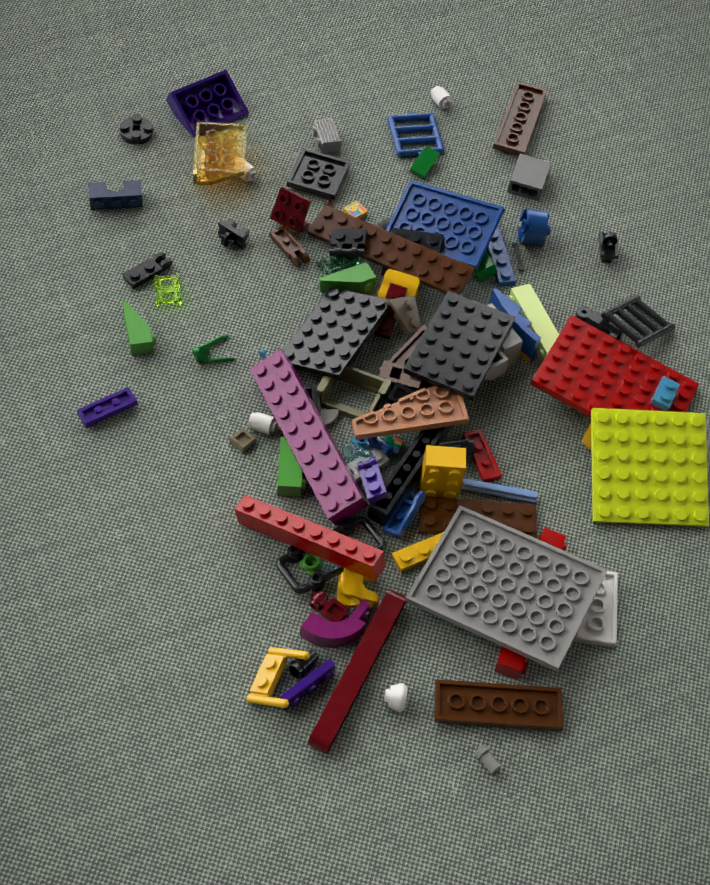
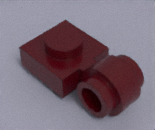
M322 591L315 592L311 596L309 606L315 611L322 610L320 615L328 621H342L349 613L350 609L334 597L328 602V596Z

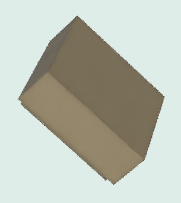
M243 427L229 438V442L240 452L244 453L257 443V439Z

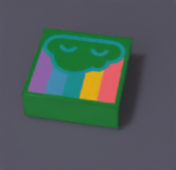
M386 435L384 440L394 449L390 456L398 458L404 440L392 435Z

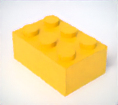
M426 445L419 476V491L425 492V496L458 499L466 470V448Z

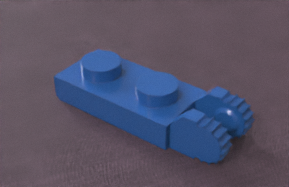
M409 488L383 527V532L387 535L402 538L417 510L425 501V492L419 491L415 495L416 491Z

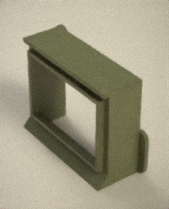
M350 366L341 379L377 394L368 412H376L391 384L389 379L378 377ZM327 376L322 378L317 387L321 407L338 409L339 414L352 419L366 414V412L327 398L337 379Z

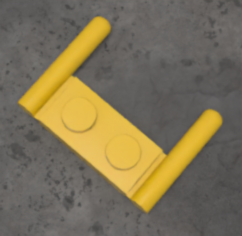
M270 647L252 684L251 694H248L246 699L247 702L287 708L289 706L287 699L272 697L287 663L286 658L308 660L310 653L308 651Z

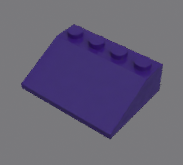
M227 70L172 91L166 99L175 117L192 137L249 114Z

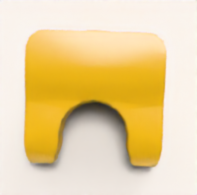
M393 269L386 271L377 297L385 299L389 285L393 283L408 288L406 296L415 295V299H417L420 284L418 277Z
M344 568V572L338 575L337 600L346 607H358L363 599L370 603V609L377 607L379 604L378 594L368 590L363 585L364 581L372 582L374 580Z

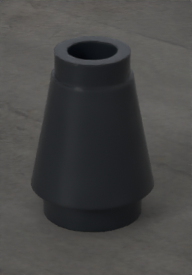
M310 650V658L308 660H292L289 666L291 675L296 679L305 678L319 660L317 652Z

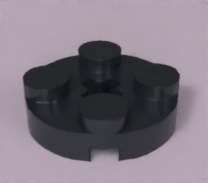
M134 114L120 123L121 138L129 144H133V142L144 144L153 136V124L140 114Z

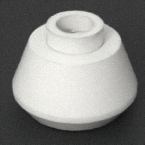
M404 683L391 685L390 689L385 690L384 702H388L387 707L398 713L404 711L407 699V686Z

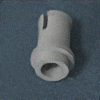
M483 745L474 754L477 756L476 759L480 760L489 770L490 774H493L502 765L491 754L490 748H486Z

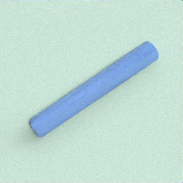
M466 478L462 482L463 490L536 503L538 499V492Z

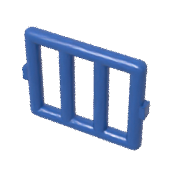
M407 112L406 115L388 116L387 120L398 157L419 156L424 149L402 150L401 145L436 142L437 147L431 149L440 154L444 153V146L433 113L414 114V112ZM429 120L430 122L428 125L400 127L395 125V122ZM432 131L434 135L399 138L398 133Z

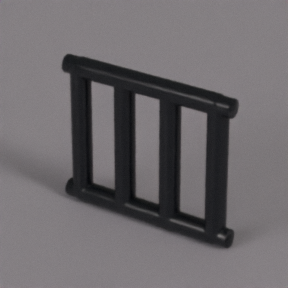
M640 296L633 297L601 313V318H606L634 341L638 348L675 329L674 324L667 322L641 301ZM635 304L647 315H649L653 320L660 324L663 328H659L656 324H654L650 319H648L645 315H643L639 310H637L632 305ZM626 309L628 312H630L634 317H636L650 330H652L653 333H650L648 330H646L643 326H641L637 321H635L623 310ZM614 314H617L621 319H623L632 328L639 332L644 338H640L636 333H634L619 319H617L614 316Z

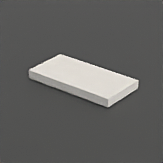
M607 571L574 638V642L615 648L617 643V572Z

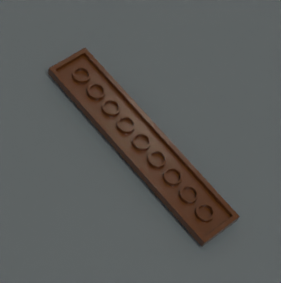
M324 205L307 230L308 235L330 244L332 229H367L366 247H359V249H365V255L359 257L384 268L418 277L421 284L444 294L450 291L460 295L475 272L472 266L327 205Z

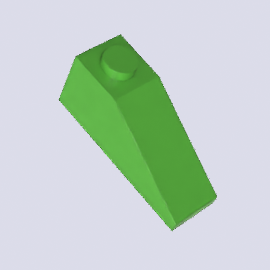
M365 262L319 278L318 290L319 292H328L330 288H336L355 293L368 292L375 288L376 275L368 263Z
M122 301L131 356L153 353V345H156L155 334H151L150 327L126 301Z
M281 436L277 496L301 497V490H305L306 478H302V469L286 438Z

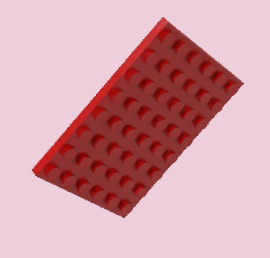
M571 315L534 375L530 385L591 418L592 408L663 411L650 404L663 376L680 384L668 411L686 412L699 383Z

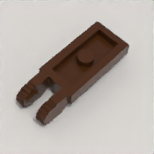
M285 226L269 232V237L291 260L295 267L301 266V261L296 256L298 254L302 261L305 263L310 262L309 255L303 249V246Z

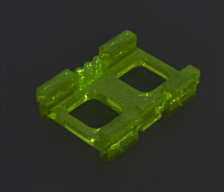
M178 274L171 276L154 275L156 307L163 303H178V305H182ZM172 279L173 285L162 286L161 280ZM174 293V299L164 300L162 294Z

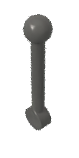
M513 242L512 247L515 249L519 264L518 271L523 272L525 266L521 262L518 242Z

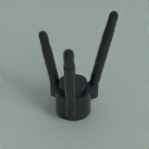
M472 438L439 444V446L466 448V460L472 459V454L476 453Z

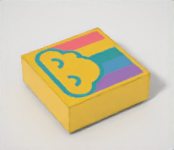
M358 201L351 203L343 210L344 213L358 219L366 216L368 211Z

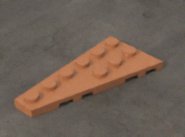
M434 385L404 396L394 404H386L376 412L371 411L351 421L355 440L467 424L469 417L462 396Z

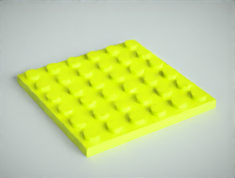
M592 408V522L708 527L706 413Z

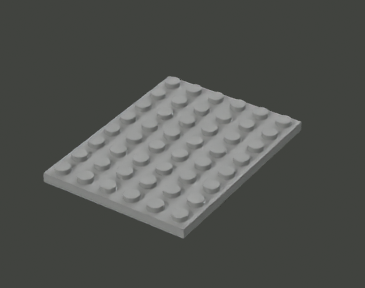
M460 505L406 596V602L558 672L607 574V569Z

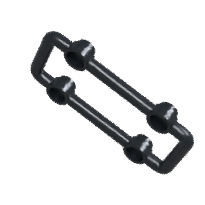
M358 516L353 519L342 518L338 522V527L332 529L335 532L348 536L353 533L355 526L362 524L378 545L374 548L382 551L386 548L384 538L364 516ZM290 546L287 549V554L279 557L276 561L277 569L292 590L298 594H304L310 590L315 592L321 591L325 587V582L344 572V568L338 566L323 575L314 573L309 577L308 583L300 586L284 564L289 561L294 563L301 561L303 554L306 552Z

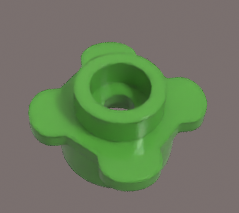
M309 553L299 562V567L305 569L307 574L311 576L317 569L323 567V562L317 556Z

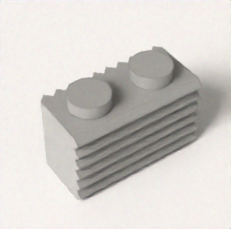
M333 118L314 120V127H311L312 136L316 137V147L320 149L321 153L341 151V139Z

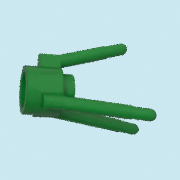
M221 335L203 345L192 348L196 362L202 361L204 365L211 362L234 361L235 357L208 358V356H211L209 347L227 339L229 335Z

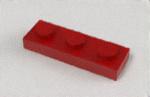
M478 429L463 433V440L473 439L476 453L472 454V460L482 482L501 479L502 474L482 430Z

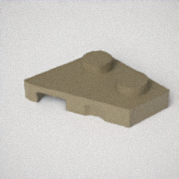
M415 295L385 301L386 305L391 306L395 314L393 316L399 322L404 334L417 332L422 327Z

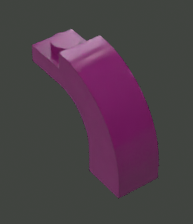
M363 599L350 617L339 622L325 620L312 612L301 625L300 636L308 642L321 647L335 648L348 645L364 633L365 622L371 614L369 612L370 603Z

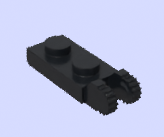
M162 251L155 254L153 258L126 271L122 276L135 289L162 274L163 271L172 266L173 262L170 258L164 260L166 254Z

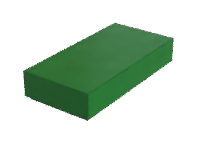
M425 146L409 172L424 180L439 158L440 153Z

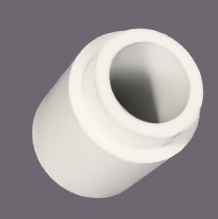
M436 86L431 90V98L440 109H446L451 105L453 99L443 87Z
M237 158L232 163L231 168L233 172L245 182L252 181L256 177V168L246 160Z
M260 412L252 413L248 421V427L252 428V430L268 435L275 432L278 426L274 416Z

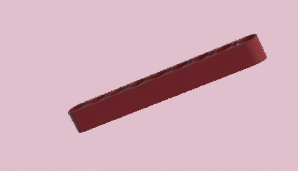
M391 589L387 590L314 727L307 745L325 754H328L406 604V596Z

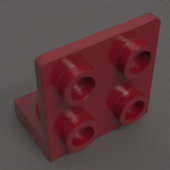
M281 187L270 219L297 233L306 231L310 223L306 222L305 218L311 201Z

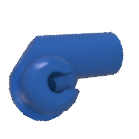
M367 438V444L371 448L382 450L388 456L393 453V447L383 438Z

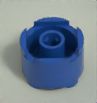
M524 209L519 220L522 224L521 227H518V241L525 244L544 246L545 237L551 231V226L548 225L550 213Z

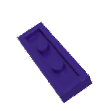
M129 387L78 409L77 415L87 428L138 405Z
M331 659L327 660L283 693L280 699H287L289 701V706L283 709L294 708L301 702L302 697L306 694L311 695L314 693L319 684L323 681L326 683L334 676L335 663Z

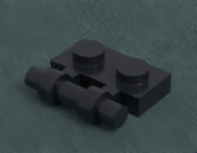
M332 229L330 244L331 247H336V249H329V256H336V258H342V256H352V258L364 256L365 249H359V247H366L367 229Z

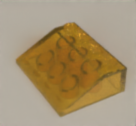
M197 122L193 185H213L245 175L247 124Z

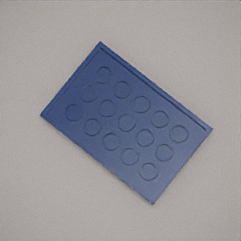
M410 180L386 230L392 233L393 228L444 234L440 253L472 266L474 269H478L505 209L496 204Z

